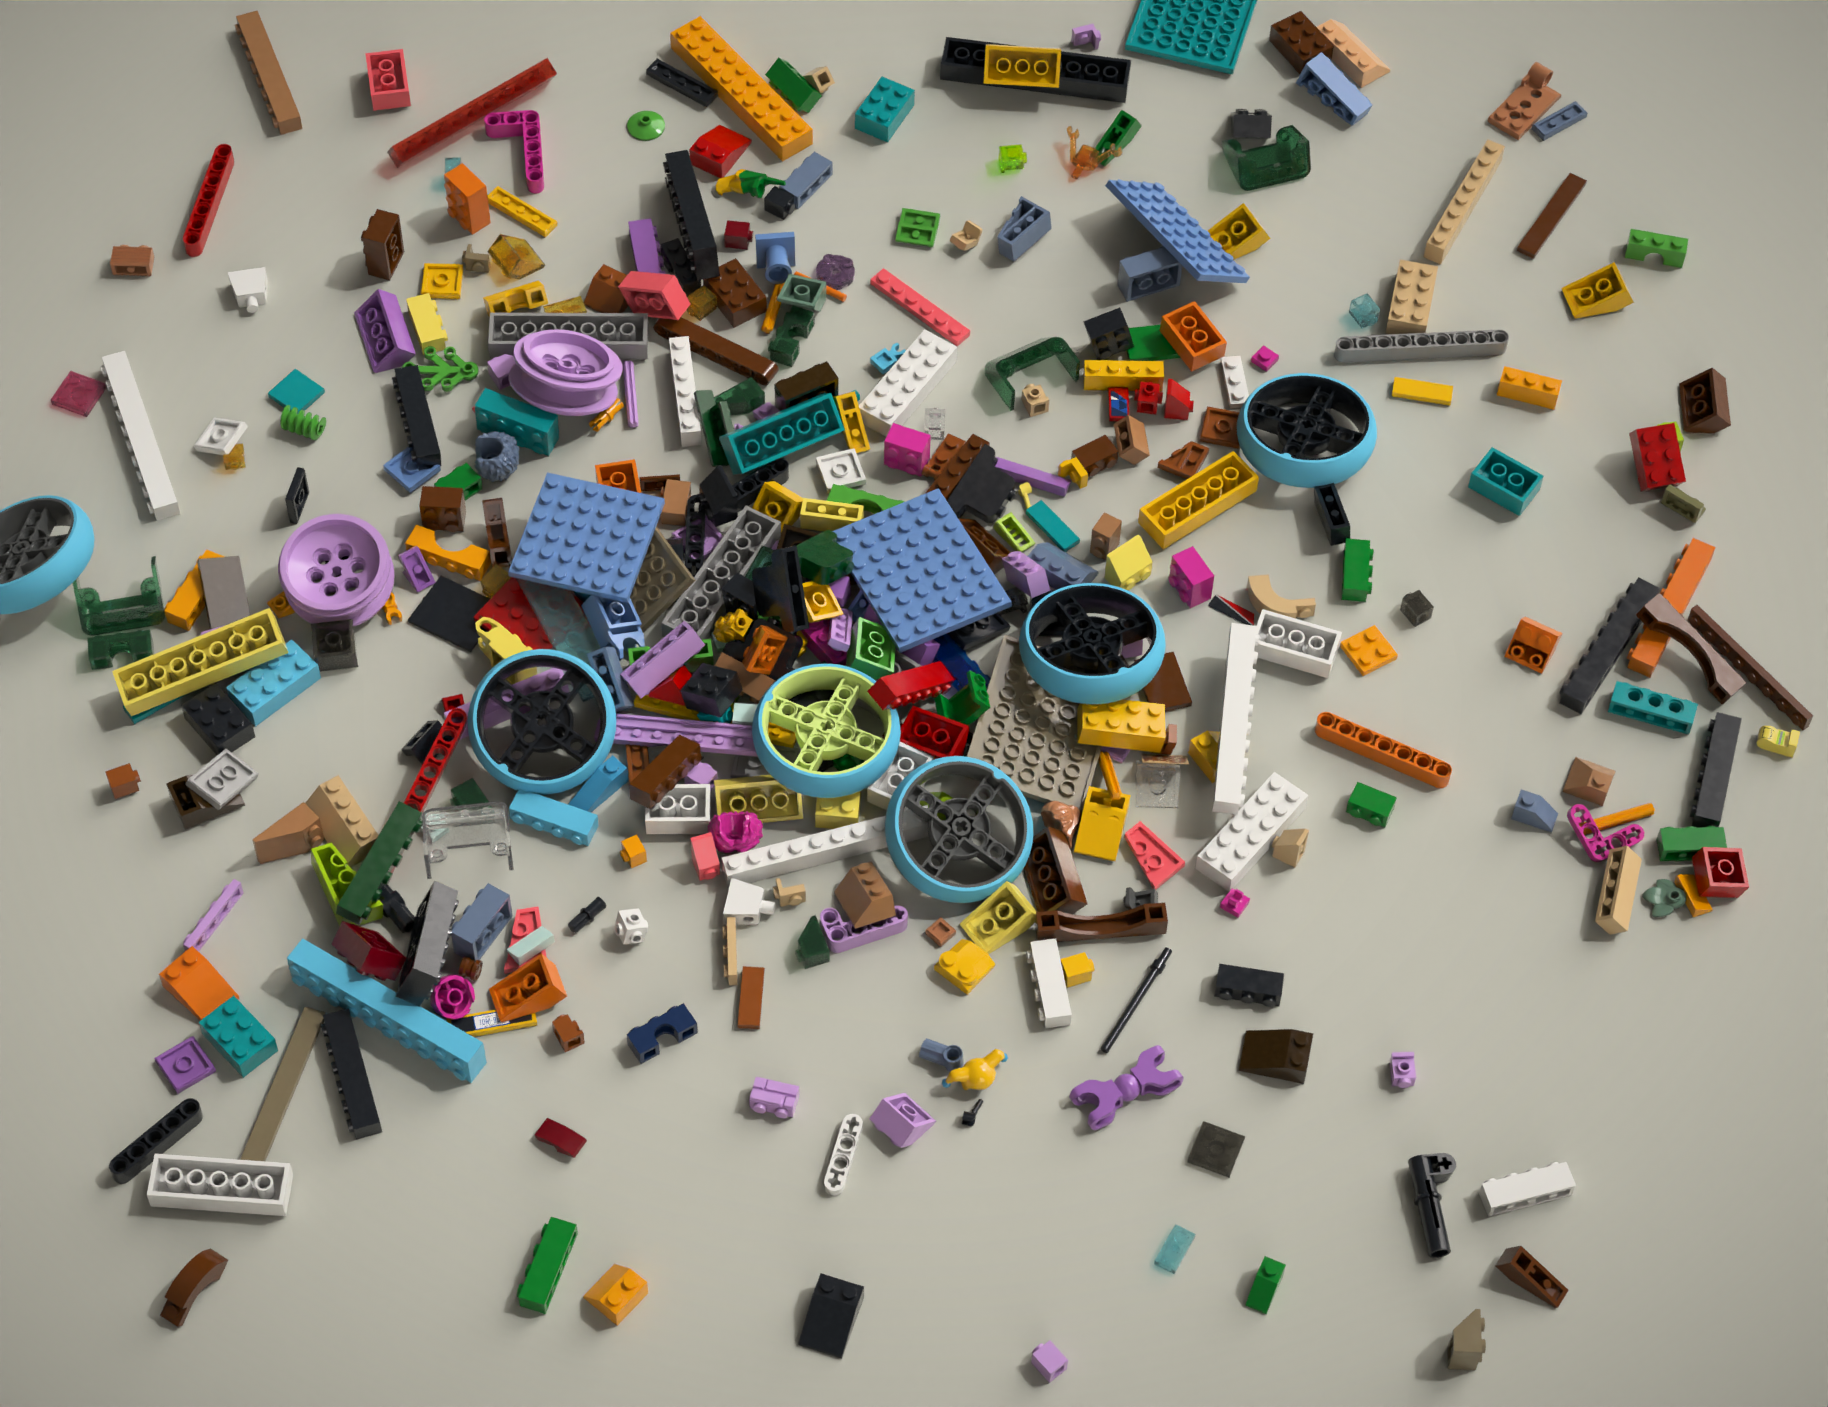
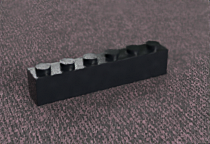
M414 365L395 368V377H392L393 389L398 391L395 392L397 404L401 403V406H399L400 417L405 418L403 428L404 432L409 434V436H406L408 448H413V451H410L412 463L416 462L418 470L432 468L438 464L442 466L441 452L419 367Z
M1717 712L1715 719H1710L1707 731H1710L1711 735L1706 737L1704 744L1707 754L1703 753L1700 763L1704 768L1703 771H1699L1697 778L1700 787H1696L1693 800H1697L1696 805H1692L1689 816L1693 818L1691 825L1693 827H1719L1742 718Z
M349 1008L323 1015L325 1023L321 1024L323 1036L329 1037L330 1042L326 1043L329 1056H334L335 1061L331 1062L334 1075L339 1074L340 1080L336 1081L339 1094L344 1093L345 1100H341L344 1113L349 1112L350 1119L346 1120L349 1132H354L356 1140L382 1133Z

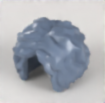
M494 431L487 434L483 433L476 438V465L474 467L482 478L489 479L491 482L496 480L502 481L503 479H508L517 470L520 449L516 446L517 441L513 436L504 432Z

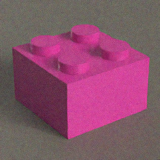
M893 423L884 441V465L921 477L924 466L930 460L931 435Z
M1192 546L1172 555L1168 580L1170 585L1179 592L1182 602H1186L1189 608H1193L1210 600L1214 574L1195 548Z

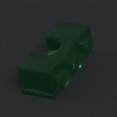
M794 305L790 312H786L783 325L778 327L776 338L774 341L771 340L768 347L771 361L793 367L800 353L799 341L792 338L800 336L807 339L815 325V312Z
M138 630L136 632L116 633L106 636L98 635L87 638L88 656L92 670L113 667V658L121 652L130 653L133 662L154 654V643L150 630Z

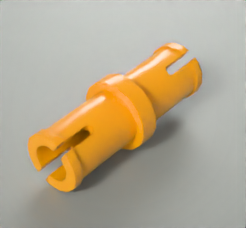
M617 398L611 407L599 412L589 422L590 428L597 423L592 430L598 432L607 422H611L614 419V415L624 407L623 402L616 406L620 401Z

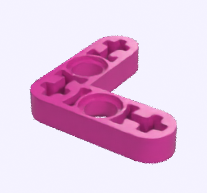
M1576 804L1567 812V818L1587 855L1594 862H1602L1608 859L1609 850L1614 849L1611 844L1612 838L1619 839L1621 847H1631L1644 838V830L1638 824H1631L1603 838L1584 805ZM1576 812H1581L1582 814L1580 817L1574 816ZM1587 822L1583 826H1579L1580 823ZM1584 828L1592 830L1593 837L1591 839L1584 836ZM1631 832H1637L1636 836L1626 840L1625 836L1629 835ZM1606 846V851L1598 855L1595 854L1596 850Z

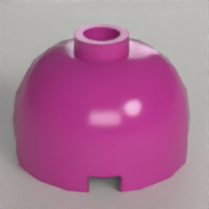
M448 975L441 977L437 986H432L433 991L430 996V1005L438 1015L449 1019H458L470 1012L471 1009L469 1008L472 1002L474 1003L475 994L474 988L467 979L458 975Z

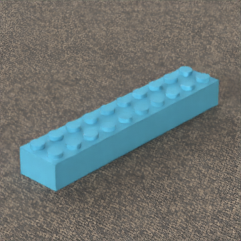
M302 938L287 957L292 981L295 984L309 988L311 993L317 997L322 996L326 998L334 1007L349 1008L351 1017L355 1018L357 1016L367 1026L371 1028L376 1027L386 1037H393L398 1040L403 1047L407 1049L412 1048L424 1059H431L439 1068L450 1070L458 1079L462 1081L467 1080L472 1083L486 1065L483 1042L421 1006L419 1007L396 997L395 991L369 976L358 973L355 968Z

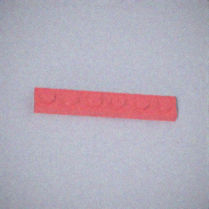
M883 268L870 279L872 286L954 345L959 346L970 336L968 328Z

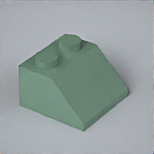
M789 274L777 297V301L820 312L826 301L827 282Z

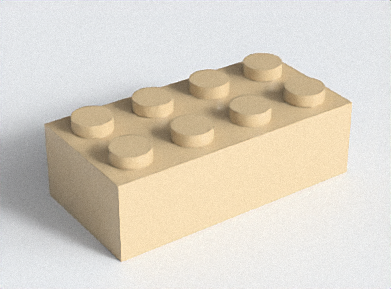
M1400 259L1385 334L1426 333L1438 266Z

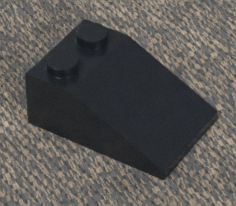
M820 1273L798 1345L842 1359L864 1299V1286Z

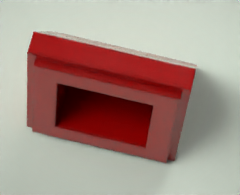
M462 694L441 699L444 712L465 704Z

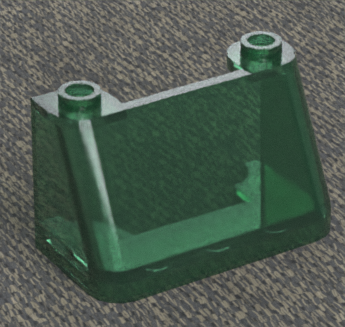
M1293 125L1278 130L1276 143L1242 151L1241 144L1235 139L1222 141V149L1238 185L1245 191L1306 177L1311 171L1309 140Z

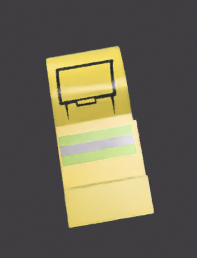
M1762 726L1759 729L1757 746L1761 749L1793 758L1800 731L1791 730V732L1777 730L1772 726Z

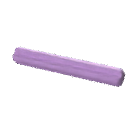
M624 361L623 372L628 426L636 428L639 423L634 364L632 361Z

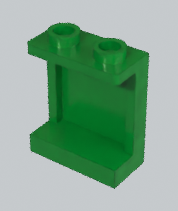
M971 670L967 672L969 683L950 699L941 694L934 699L938 715L968 726L991 708L985 679L980 674H976Z

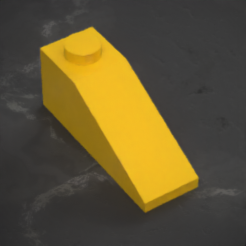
M855 391L834 396L833 399L845 429L842 433L848 449L854 448L856 453L870 450Z

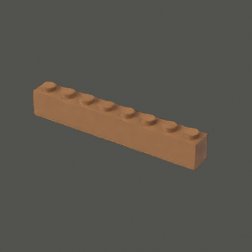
M258 10L236 16L237 24L234 25L236 33L241 35L240 42L242 48L247 49L245 51L248 62H252L250 66L253 75L257 74V77H255L257 86L263 89L261 90L263 101L268 102L266 107L269 115L273 114L271 119L274 128L279 129L280 135L303 129L300 114Z

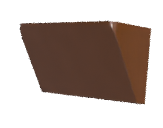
M680 474L640 477L641 491L661 490L662 487L666 486L667 479L680 481Z

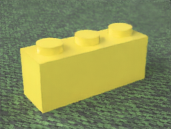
M429 293L407 298L408 313L422 354L424 355V349L428 346L434 347L436 352L444 350L446 348L445 341H448L445 329H441V326H443L441 316L436 315L438 309L435 300L431 301Z
M803 498L800 528L817 531L837 530L863 519L864 506Z

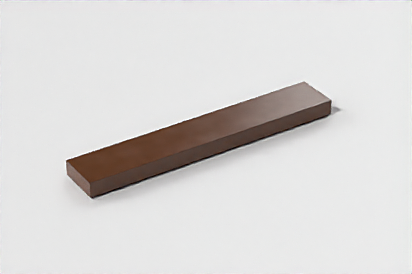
M1569 173L1518 245V252L1532 259L1536 257L1585 187L1587 180Z

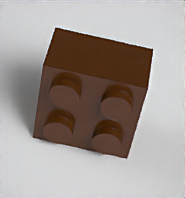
M422 486L419 505L422 526L433 531L464 532L466 506L463 488Z

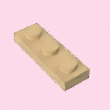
M728 917L727 926H723V939H727V945H723V957L728 958V964H724V977H728L729 985H737L735 917Z

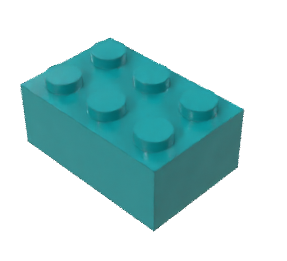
M882 76L856 111L855 129L888 143L914 107L915 90Z
M1491 447L1471 473L1468 488L1520 516L1540 491L1544 476Z
M234 995L199 1021L202 1035L243 1078L278 1052L275 1038Z

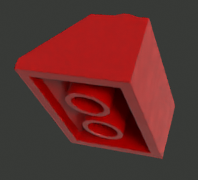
M912 706L900 728V742L934 756V760L949 756H963L969 726Z

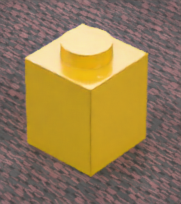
M1085 952L1060 959L1067 988L1091 981L1092 972L1095 971L1094 964L1091 959L1087 958Z

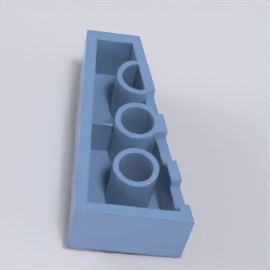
M1322 52L1306 63L1296 82L1300 87L1304 85L1308 88L1307 92L1312 96L1316 94L1322 99L1321 103L1326 107H1333L1334 113L1351 126L1365 117L1372 107L1369 99Z

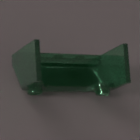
M1041 338L987 362L985 365V376L1009 410L1012 411L1014 410L1015 389L1007 380L1008 377H1011L1015 372L1056 355L1072 379L1077 382L1079 381L1080 360L1063 338Z
M156 556L151 557L153 577H148L141 583L142 595L100 601L97 590L90 587H80L79 577L73 582L81 628L85 634L95 636L155 626L163 622L165 611Z

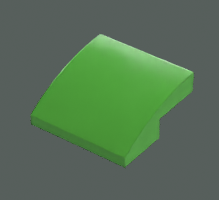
M902 208L895 241L933 247L940 222V213Z

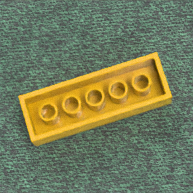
M1232 451L1140 508L1138 523L1162 549H1165L1256 492L1259 476Z

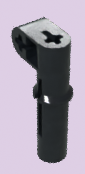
M1447 1153L1417 1155L1408 1160L1416 1196L1414 1204L1418 1206L1428 1255L1432 1258H1439L1450 1254L1451 1249L1440 1204L1442 1196L1437 1191L1436 1183H1443L1449 1180L1456 1168V1161Z

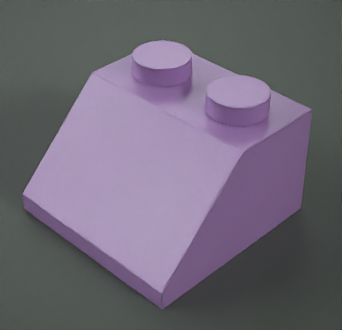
M906 1093L883 1098L870 1117L875 1127L890 1137L894 1145L901 1148L912 1145L936 1122Z

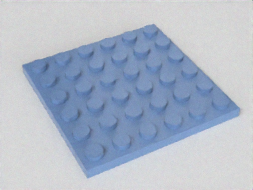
M547 472L508 574L514 578L628 603L663 510L665 499Z

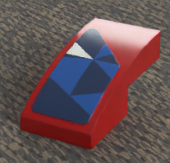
M1108 387L1109 421H1119L1129 415L1128 387Z

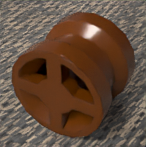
M464 956L460 963L458 976L463 978L469 977L472 981L476 982L481 974L483 962L481 960L473 961L470 957Z

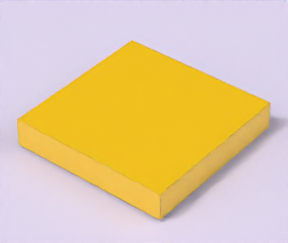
M424 263L421 295L429 293L430 298L460 299L464 270L463 264Z

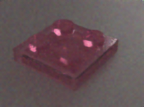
M70 371L51 398V403L57 407L87 417L106 390V384Z

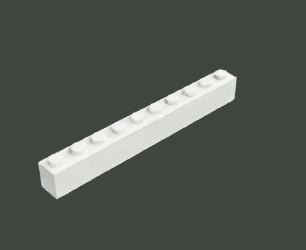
M121 351L102 357L104 365H101L100 368L103 377H108V380L105 381L108 392L112 391L114 394L110 397L113 406H118L119 410H116V415L119 422L123 421L124 425H121L123 436H128L129 438L126 444L128 451L134 453L131 459L134 468H139V471H136L139 483L144 482L145 486L141 488L144 498H149L150 502H147L150 514L154 513L156 521L180 514L178 503L126 352Z
M1231 623L1229 632L1212 812L1237 815L1239 807L1244 806L1245 795L1241 794V789H1245L1246 776H1243V771H1247L1248 758H1244V756L1249 751L1250 740H1246V735H1250L1251 722H1248V717L1252 716L1253 705L1249 704V702L1254 697L1255 687H1251V682H1255L1256 669H1253V664L1257 663L1258 652H1254V647H1258L1259 643L1256 626Z
M910 809L905 810L902 818L905 842L929 837L928 822ZM886 816L722 857V871L727 887L729 888L731 878L751 883L887 848L885 836Z

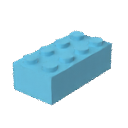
M292 639L286 643L289 653L253 667L226 687L228 697L255 727L321 679L318 664Z

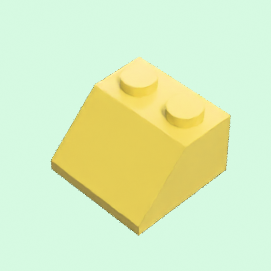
M1136 535L1107 554L1104 578L1111 585L1130 590L1136 583L1147 579L1151 575L1153 562L1139 535Z

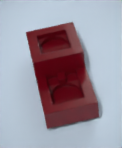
M549 1118L544 1121L535 1133L538 1141L552 1145L556 1148L557 1152L573 1158L576 1157L587 1142L586 1138Z

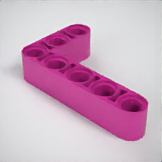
M534 110L487 114L484 118L488 137L523 136L528 191L534 194L542 192L544 190V173L539 114Z

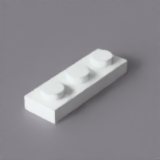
M1241 356L1222 357L1220 363L1230 409L1242 408L1249 394Z

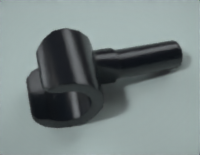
M982 1099L978 1100L972 1112L964 1111L962 1124L968 1126L975 1124L978 1110L984 1102Z

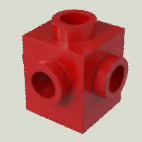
M1140 382V389L1135 390L1134 401H1138L1137 412L1156 415L1157 406L1162 404L1163 392H1159L1160 384Z

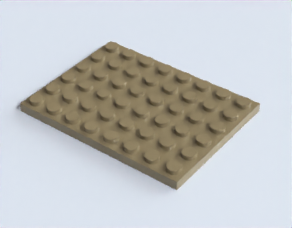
M1004 635L987 688L991 708L978 718L967 757L985 761L1003 771L1013 780L1025 797L1046 804L1052 801H1059L1066 805H1073L1079 808L1082 815L1088 788L1091 786L1102 746L1078 743L1077 709L1079 703L1056 697L1037 684L1024 666L1019 649V639ZM1074 665L1065 668L1074 672L1085 673V669Z

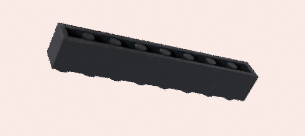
M1639 577L1634 584L1630 583L1626 590V597H1621L1616 606L1618 608L1617 611L1610 613L1607 619V626L1603 625L1597 635L1599 638L1597 641L1593 640L1588 648L1589 653L1587 655L1583 654L1578 664L1580 667L1578 670L1573 669L1569 677L1570 682L1568 684L1564 683L1559 692L1562 695L1560 704L1582 715L1641 625L1642 621L1636 614L1659 593V587Z

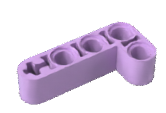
M899 905L894 906L896 916L856 929L851 921L843 923L837 910L826 908L820 913V930L829 950L834 953H841L905 931L908 925V912L906 908ZM827 920H832V921H834V922H832V923H827V922H825V921H827ZM855 931H860V932H862V933H860V934H855V933H853V932H855ZM834 938H840L841 940L836 941V940H833V939H834Z

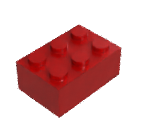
M1675 423L1636 429L1629 433L1641 492L1666 488L1669 484L1677 486L1686 482Z

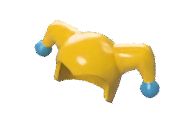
M994 1049L983 1058L970 1059L962 1068L951 1070L947 1078L942 1080V1085L948 1088L952 1082H961L964 1090L987 1089L995 1080V1067L1000 1061L1006 1062L1008 1056L1001 1050Z

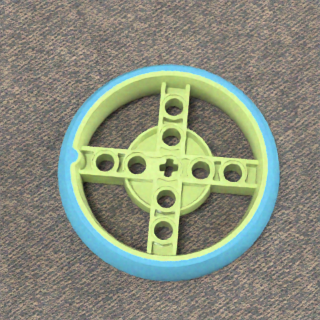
M838 664L804 666L779 678L760 699L752 723L753 743L762 765L783 786L811 797H843L872 785L886 772L893 762L901 735L896 708L893 710L892 708L886 710L880 708L867 692L876 681L861 671ZM835 690L830 701L815 702L807 707L789 701V699L809 691ZM858 698L870 705L881 718L884 725V739L858 729L855 717L851 712ZM769 722L795 732L797 742L802 750L794 764L785 759L772 745L768 735ZM845 754L865 761L848 770L817 772L823 760H834Z

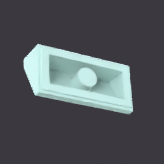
M540 926L506 950L520 966L555 942L554 935L545 927Z

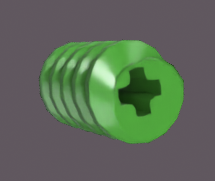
M290 405L284 407L280 420L283 430H289L291 433L296 432L297 435H303L306 438L310 437L312 440H317L322 435L327 422L325 417H322L319 422V415L317 414L312 419L311 412H308L306 416L304 410H300L298 413L297 407L291 410Z

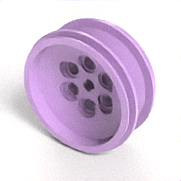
M328 514L307 521L298 527L288 538L279 557V580L290 606L302 619L318 627L345 629L364 623L381 610L393 589L394 565L384 538L371 524L354 516ZM349 556L348 559L341 560L342 557ZM323 561H329L327 564L321 565ZM362 569V572L354 573L356 570ZM316 579H322L320 582L314 583ZM349 588H356L354 591H348ZM330 592H336L333 596H327Z

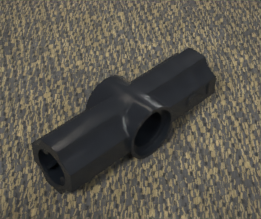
M383 884L380 889L383 892L379 898L383 904V915L386 918L390 917L402 933H409L412 931L415 916L406 907L402 896L396 890L393 891L389 885Z

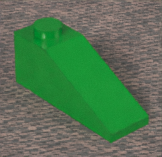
M1121 110L1089 157L1105 167L1132 141L1142 125L1136 118Z

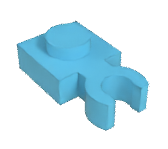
M895 343L890 351L884 348L872 356L870 363L879 372L885 374L906 350L897 352L899 344Z

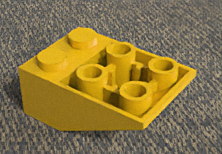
M1089 786L1074 853L1116 861L1131 795L1122 793L1120 800H1111L1108 790Z

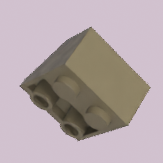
M1475 1309L1453 1329L1447 1346L1448 1369L1476 1370L1478 1362H1482V1353H1485L1486 1341L1482 1339L1481 1335L1485 1329V1319L1481 1318L1480 1309Z

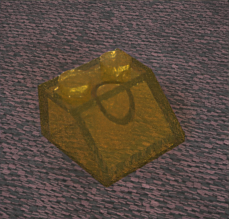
M500 234L487 251L492 257V261L502 270V274L509 279L520 280L545 266L544 262L524 239Z

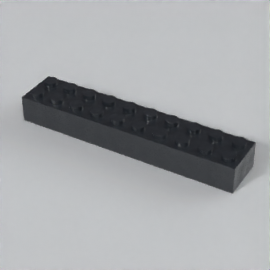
M946 37L941 61L940 80L1126 103L1131 60L1061 51L1059 88L984 84L986 44H1008Z

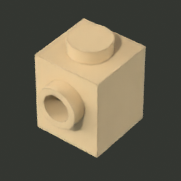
M827 66L817 67L803 75L820 93H824L828 90L829 86L835 83Z

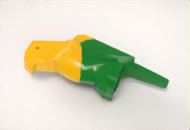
M740 169L734 175L718 179L716 191L719 195L727 192H736L740 194L750 193L752 197L762 198L767 185L785 186L786 182L768 177L766 174Z

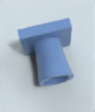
M794 232L756 234L757 269L766 268L765 277L769 282L773 284L785 283L788 275L792 274L790 266H796Z

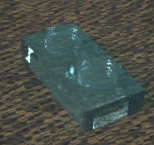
M1175 1224L1154 1264L1175 1274L1196 1234Z

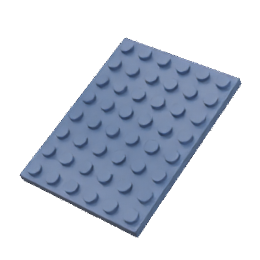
M939 488L832 531L837 534V543L853 551L852 562L854 563V568L851 571V575L899 653L1012 607V601Z

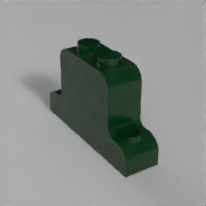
M826 530L797 545L801 576L817 584L828 585L851 573L854 568V563L852 562L853 551L837 543V534L835 532Z

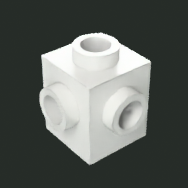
M639 908L618 911L615 932L620 937L623 945L640 943L644 941L645 934L648 932V923L643 919Z

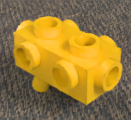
M737 609L735 613L728 612L726 616H721L716 621L713 632L714 637L722 643L736 639L745 642L744 635L753 620L742 609Z

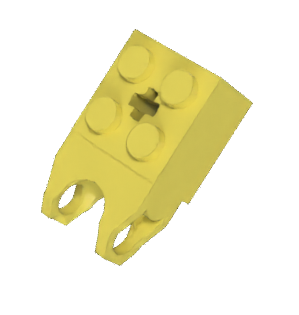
M482 617L475 623L476 631L480 636L478 638L479 648L491 661L492 668L514 654L533 650L529 646L526 647L516 634L510 633L500 623L491 618ZM489 623L492 628L489 632H485L480 629L481 624ZM537 667L517 672L506 680L513 685L537 675Z

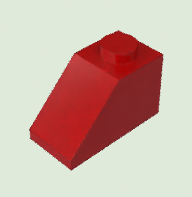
M1168 379L1164 418L1188 420L1189 412L1193 413L1194 401L1190 400V392L1173 379Z

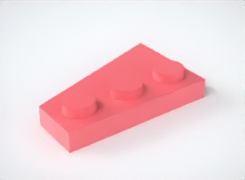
M1141 821L1125 833L1124 838L1153 889H1158L1185 866V861Z
M538 906L518 909L516 911L509 947L541 926ZM542 950L520 966L508 953L504 973H513L541 953L546 957V950Z

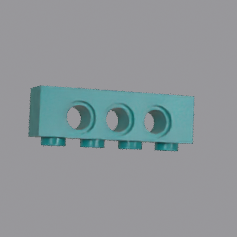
M1616 681L1608 712L1689 735L1698 704L1687 699L1683 700L1672 697L1669 694L1654 692L1648 688H1640L1626 682Z

